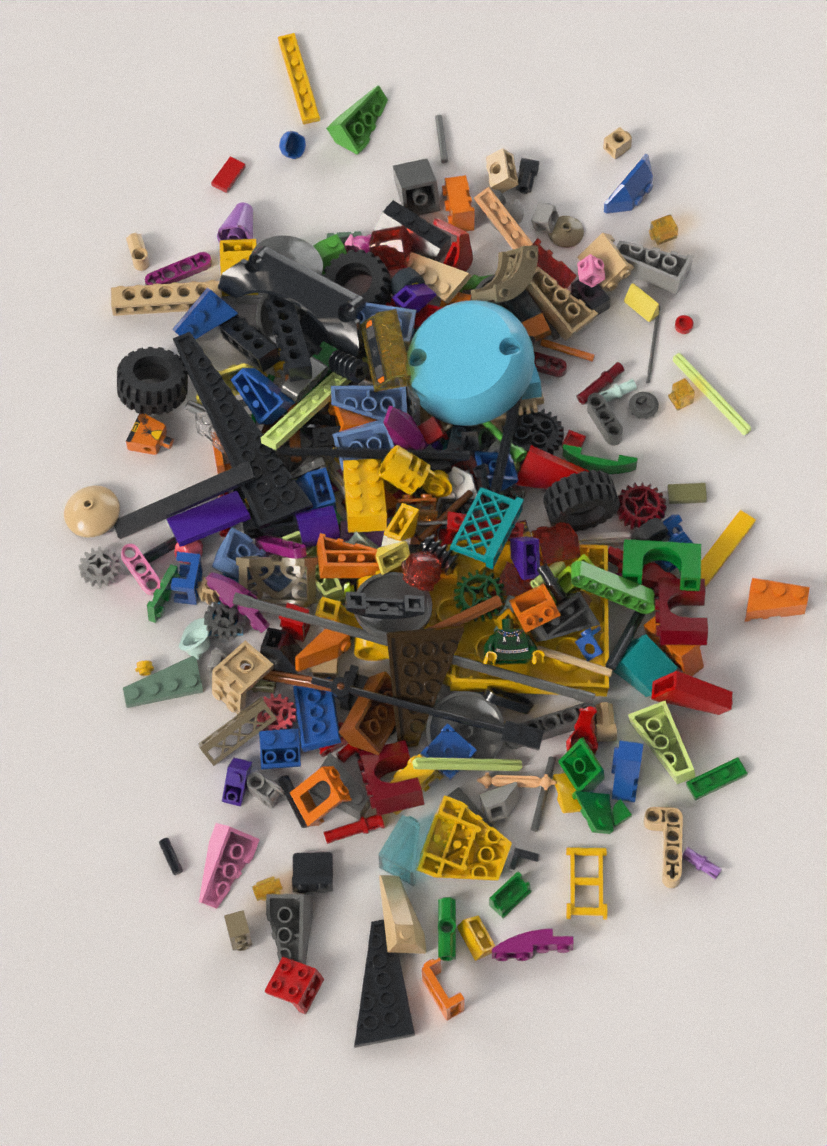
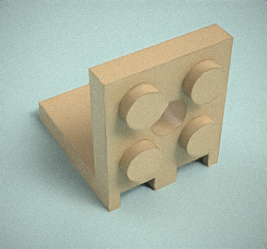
M245 640L212 670L213 696L217 700L223 701L232 713L239 714L246 707V693L274 668V664ZM247 663L251 668L244 670L240 666Z

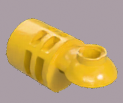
M399 445L394 446L390 450L379 469V477L411 496L421 486L428 494H432L435 497H446L452 492V484L446 472L430 470V464Z

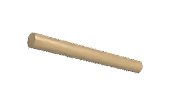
M539 645L537 646L538 650L543 651L545 656L609 677L612 675L613 669Z

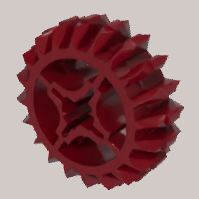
M642 482L640 486L634 483L633 488L628 485L626 490H621L620 495H618L620 505L616 514L619 516L620 522L624 521L625 527L631 525L630 529L632 531L635 527L639 528L651 519L659 518L662 521L665 518L667 510L665 505L666 499L663 498L662 492L658 493L657 487L651 489V484L646 487ZM648 499L654 503L655 507L648 502ZM626 507H628L629 510L633 511L634 515L631 514Z

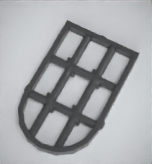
M404 383L406 385L407 411L418 426L420 425V398L409 383Z

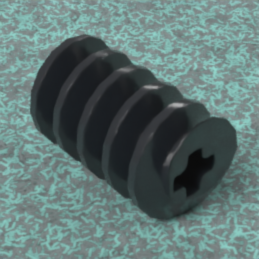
M335 350L329 358V369L333 373L352 382L360 383L364 381L369 373L367 362H363V360L342 350Z
M433 534L420 543L417 551L421 552L424 557L427 556V560L433 561V565L439 566V570L445 571L447 576L457 567L459 554L457 553L452 556L453 550L446 551L448 545L444 544L441 547L442 540L439 539L435 542L436 535Z

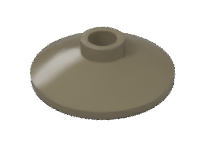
M560 216L553 232L548 233V236L559 247H573L582 240L584 228L578 219L572 216Z

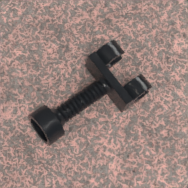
M481 464L474 467L475 477L480 478L482 487L490 491L491 487L487 477L490 474L488 465ZM484 495V504L491 502L488 499V497ZM494 506L486 508V512L488 515L490 514L489 510H491V508L495 509Z

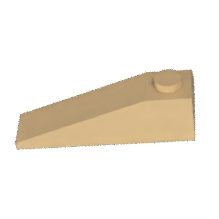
M380 875L379 881L387 951L393 953L425 954L427 952L425 934L400 877Z

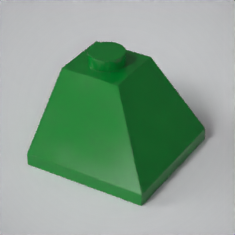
M580 738L558 761L576 791H593L605 779L604 769L584 738Z

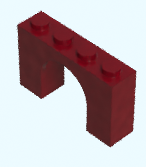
M658 578V586H654V597H658V599H655V610H658V612H655V624H659L656 625V637H660V645H707V618L681 617L670 611L678 606H705V579H701L699 591L680 590V578Z
M405 740L384 745L378 755L365 750L359 751L358 768L359 771H363L361 772L363 784H366L367 796H371L369 797L371 808L376 809L378 816L425 805L418 777L394 783L380 780L384 775L404 769L408 765L407 762L410 760V755Z

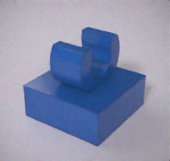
M679 514L671 515L662 521L668 529L667 535L669 537L674 534V528L678 532L683 531L682 526L679 525L683 521Z

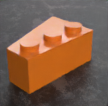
M466 175L445 178V185H442V194L447 198L444 204L445 211H449L450 215L447 216L448 223L465 232L473 231L475 211L474 207L471 206L472 198L469 195Z
M320 533L316 544L320 578H362L374 576L375 572L380 570L376 559L377 549L357 543L355 545L343 542V539L338 538L335 540L325 537V534Z
M752 578L745 622L758 618L769 619V617L774 616L786 617L805 614L810 587Z
M655 617L644 624L646 635L664 653L668 654L672 662L676 666L678 665L683 673L693 676L704 668L700 650L701 645H660V637H656V625L659 624H655Z

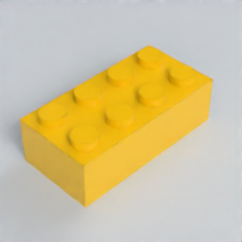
M381 458L343 460L348 533L385 531L387 528L383 478L378 476L382 464Z

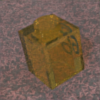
M671 214L651 221L649 235L652 240H655L657 245L677 238L678 227Z

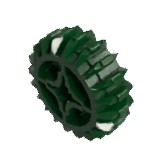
M476 570V575L474 576L469 572L468 579L462 576L463 583L457 582L459 589L454 590V593L457 595L454 597V601L458 602L456 608H462L460 612L490 599L491 596L487 593L489 586L495 590L502 603H506V598L503 596L507 595L506 590H502L505 587L504 583L499 584V577L493 579V572L487 576L486 570L483 571L482 575H479V570ZM476 583H482L479 587L471 586ZM465 592L469 593V596L473 598L471 606L464 599ZM477 594H484V598L477 599ZM502 605L479 616L481 621L485 622L486 616H488L489 620H492V613L498 616L499 611L497 609L503 610L504 606Z

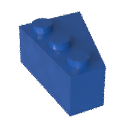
M207 287L172 330L179 336L190 332L196 340L238 313Z
M242 368L231 379L259 425L273 424L295 403L294 400L281 392V388L256 368Z

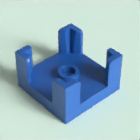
M177 552L176 561L189 562L191 565L180 564V577H186V579H172L171 590L187 592V594L176 593L174 603L197 605L199 596L196 590L199 588L197 582H201L203 575L200 554Z
M447 723L440 734L429 746L425 747L421 754L426 758H472L477 750ZM460 770L440 771L449 780H452Z

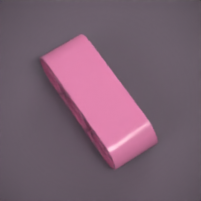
M126 544L121 551L122 561L142 590L148 595H153L156 588L160 589L161 581L138 547L134 544ZM132 550L135 556L128 558L125 556V551ZM142 565L145 567L146 572L140 574L135 568ZM149 581H153L156 583L157 587L155 589H149L146 583Z

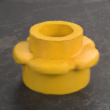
M145 660L136 663L137 668L135 671L139 672L141 676L150 675L154 670L152 661Z

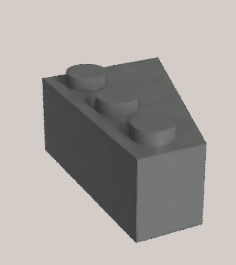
M329 753L321 767L334 766L337 769L340 779L347 787L352 799L348 802H342L336 807L359 820L370 808L369 797L371 796H367L366 791ZM321 781L310 789V793L325 801L330 796L331 788L326 781Z

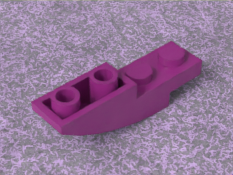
M212 572L205 578L209 588L216 591L220 595V601L230 608L235 605L233 604V598L236 592L258 599L241 584L223 575ZM238 605L239 612L249 618L254 630H259L262 633L270 626L259 610Z
M553 929L529 931L508 938L492 948V959L497 961H507L508 959L527 961L532 959L533 951L538 953H548L549 951L567 953L569 950H573L574 939L573 936H553Z

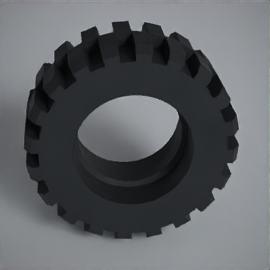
M350 250L348 254L341 253L339 258L332 259L330 261L331 265L326 266L324 269L326 274L322 276L342 287L356 276L372 277L371 285L361 295L365 302L386 305L391 302L392 296L390 295L389 284L392 277L385 264L374 253L367 252L366 254L365 250H358V252Z
M142 347L138 348L137 351L133 350L128 353V356H125L118 364L117 394L120 401L130 410L134 409L136 413H146L149 416H152V414L162 415L164 412L169 413L173 411V408H178L186 399L188 373L180 356L174 355L173 351H166L161 347H148L146 349ZM145 379H159V380H162L163 382H160V383H146V382H143L142 380H145Z
M590 470L589 472L582 471L561 478L560 481H556L551 487H548L543 497L550 525L556 530L563 532H578L579 530L584 531L591 527H597V525L605 523L607 519H611L617 513L620 505L611 476L602 471L596 472L595 470Z

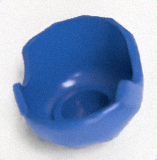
M291 130L282 135L279 149L285 157L298 159L305 151L306 142L304 136Z

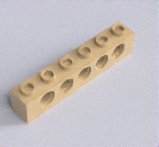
M215 280L208 282L192 281L189 283L174 282L171 284L157 283L144 286L111 287V308L113 316L184 312L190 309L207 287L221 299L222 291L218 289L219 281Z

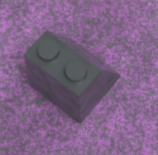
M427 158L393 165L394 181L402 206L416 215L440 211L437 180Z

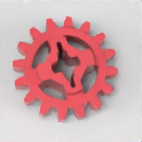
M271 694L270 699L264 696V701L269 709L278 716H276L277 719L262 731L285 730L287 727L293 728L292 722H296L295 715L297 714L294 703H288V697L282 699L281 694L277 698ZM263 710L258 714L257 721L265 722L270 716L267 712L262 716Z

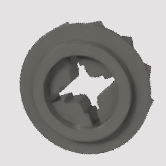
M638 392L629 401V409L632 415L637 416L638 419L645 418L647 420L651 416L654 417L655 413L658 412V400L649 392ZM646 401V407L644 408V410H641L640 405H643V403H645Z

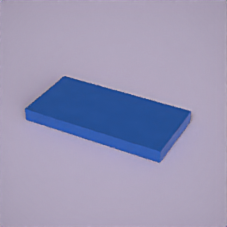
M293 686L303 752L342 743L339 734L340 729L335 697L332 692Z

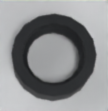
M654 518L640 526L632 535L631 540L662 541L666 537L668 529L659 518Z

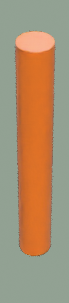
M542 339L540 346L592 362L595 357L594 354Z

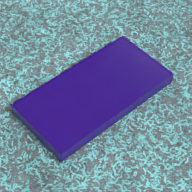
M234 491L169 517L166 520L179 547H182L251 518L238 492Z

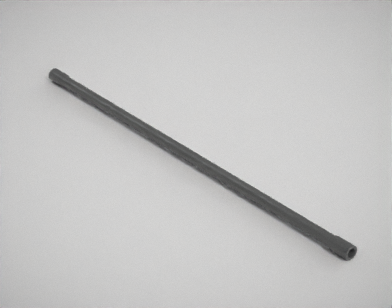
M237 592L233 598V604L254 608L388 646L387 640L372 636L361 628L254 599L251 596ZM457 655L453 656L451 662L452 665L570 697L593 705L596 693L574 689Z

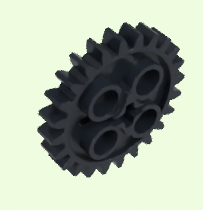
M545 409L535 413L531 411L530 414H526L523 410V415L517 414V424H515L516 428L512 440L515 446L522 447L526 452H528L530 446H534L554 455V450H559V446H562L564 440V427L561 426V421H557L558 416L551 417L552 412L550 411L546 414Z

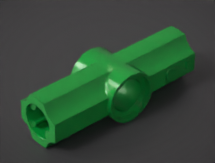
M451 897L438 899V958L443 961L456 960V899ZM445 926H449L452 928V930L450 932H444L442 931V928Z

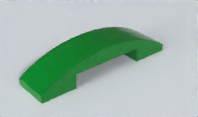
M563 444L562 457L588 471L595 470L596 472L602 471L606 474H623L635 471L637 468L638 458L619 455L618 461L582 455L581 447Z

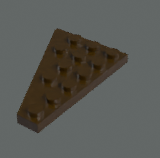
M464 625L386 633L394 698L434 707L461 636L464 633ZM394 706L397 742L405 740L407 747L418 746L429 715Z

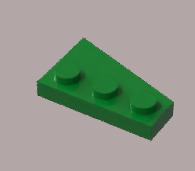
M170 564L161 580V589L156 588L153 593V600H149L147 603L148 620L156 623L158 617L161 618L163 616L164 604L166 601L169 602L173 593L171 591L172 579L180 578L178 567Z

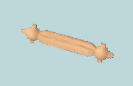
M485 772L483 777L477 779V782L482 783L485 788H489L491 784L496 787H502L517 782L518 787L537 788L542 786L544 790H548L551 785L556 784V781L548 777V774H544L542 778L520 775H496L491 777L489 773Z

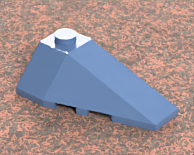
M406 385L331 386V405L382 420L385 419L389 406L407 413Z
M232 527L219 547L212 567L230 577L239 579V566L236 565V557L267 556L263 549L260 550L252 543L253 540L248 535ZM275 565L273 573L263 581L271 589L279 592L292 579L284 576L280 570V565ZM263 566L261 568L263 573L259 574V576L266 574L269 571L268 568ZM248 568V580H249V579H252V576H251L250 571H249V568Z

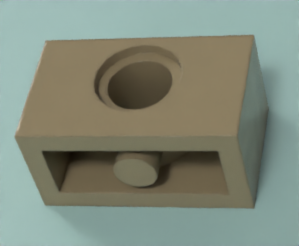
M244 910L224 915L232 950L244 951L249 946H252Z

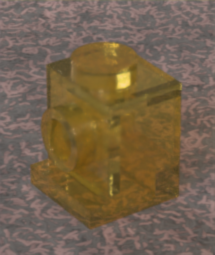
M684 378L672 385V392L668 395V398L678 411L694 402L695 391L687 379Z

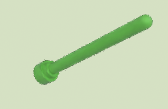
M491 421L482 423L501 442L503 433ZM512 443L510 449L511 459L515 463H520L527 456V452L522 447L515 446Z

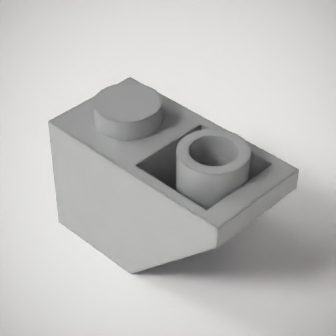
M517 782L479 794L482 810L489 823L508 817L521 799Z

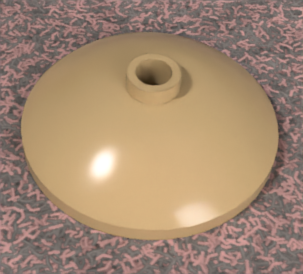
M88 486L78 490L70 497L64 509V519L68 528L76 535L88 538L97 537L109 531L117 522L120 514V504L116 495L103 486Z

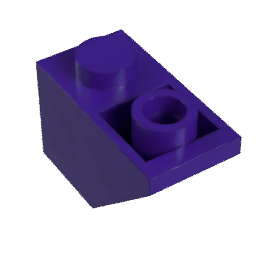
M425 283L406 285L392 299L397 307L416 310L417 313L437 295Z
M235 757L232 759L227 767L222 802L241 807L247 789V777L251 774L253 762Z

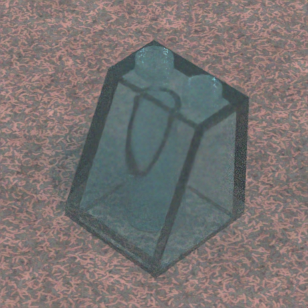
M404 815L400 817L378 854L380 869L393 876H399L402 881L412 886L416 884L420 846V824L414 817H406Z

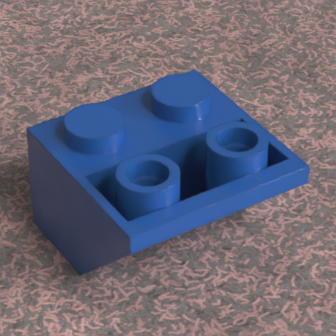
M326 467L307 472L295 480L313 505V508L306 511L332 505L337 509Z
M299 729L259 731L261 770L301 767Z

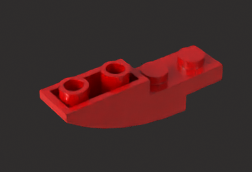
M610 546L608 549V562L618 567L617 573H622L623 551ZM649 562L642 569L641 585L654 589V586H658V578L677 577L673 573H667L662 570L658 564Z

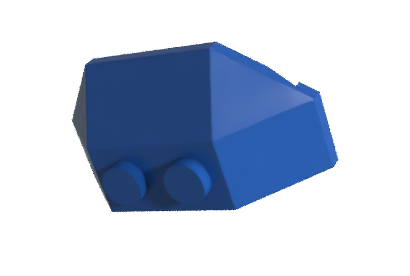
M644 154L641 160L604 202V213L632 211L635 206L640 205L643 196L646 193H650L653 188V173L648 154Z

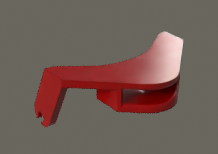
M435 218L433 221L435 226L457 236V242H452L443 264L466 272L473 262L469 234L443 220Z

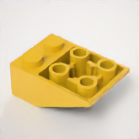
M256 239L220 240L221 274L242 259L248 261L249 256L256 247ZM222 292V296H230ZM251 293L246 295H258V293Z

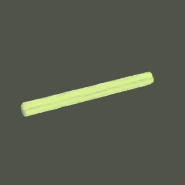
M681 353L673 357V362L743 435L751 431V426Z
M416 757L412 761L414 769L520 771L523 766L520 759Z

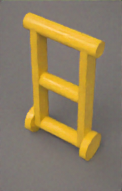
M566 847V855H570V903L566 904V919H571V915L603 916V920H607V904H603V856H607V848ZM575 856H598V878L575 877ZM575 885L599 886V908L575 907Z

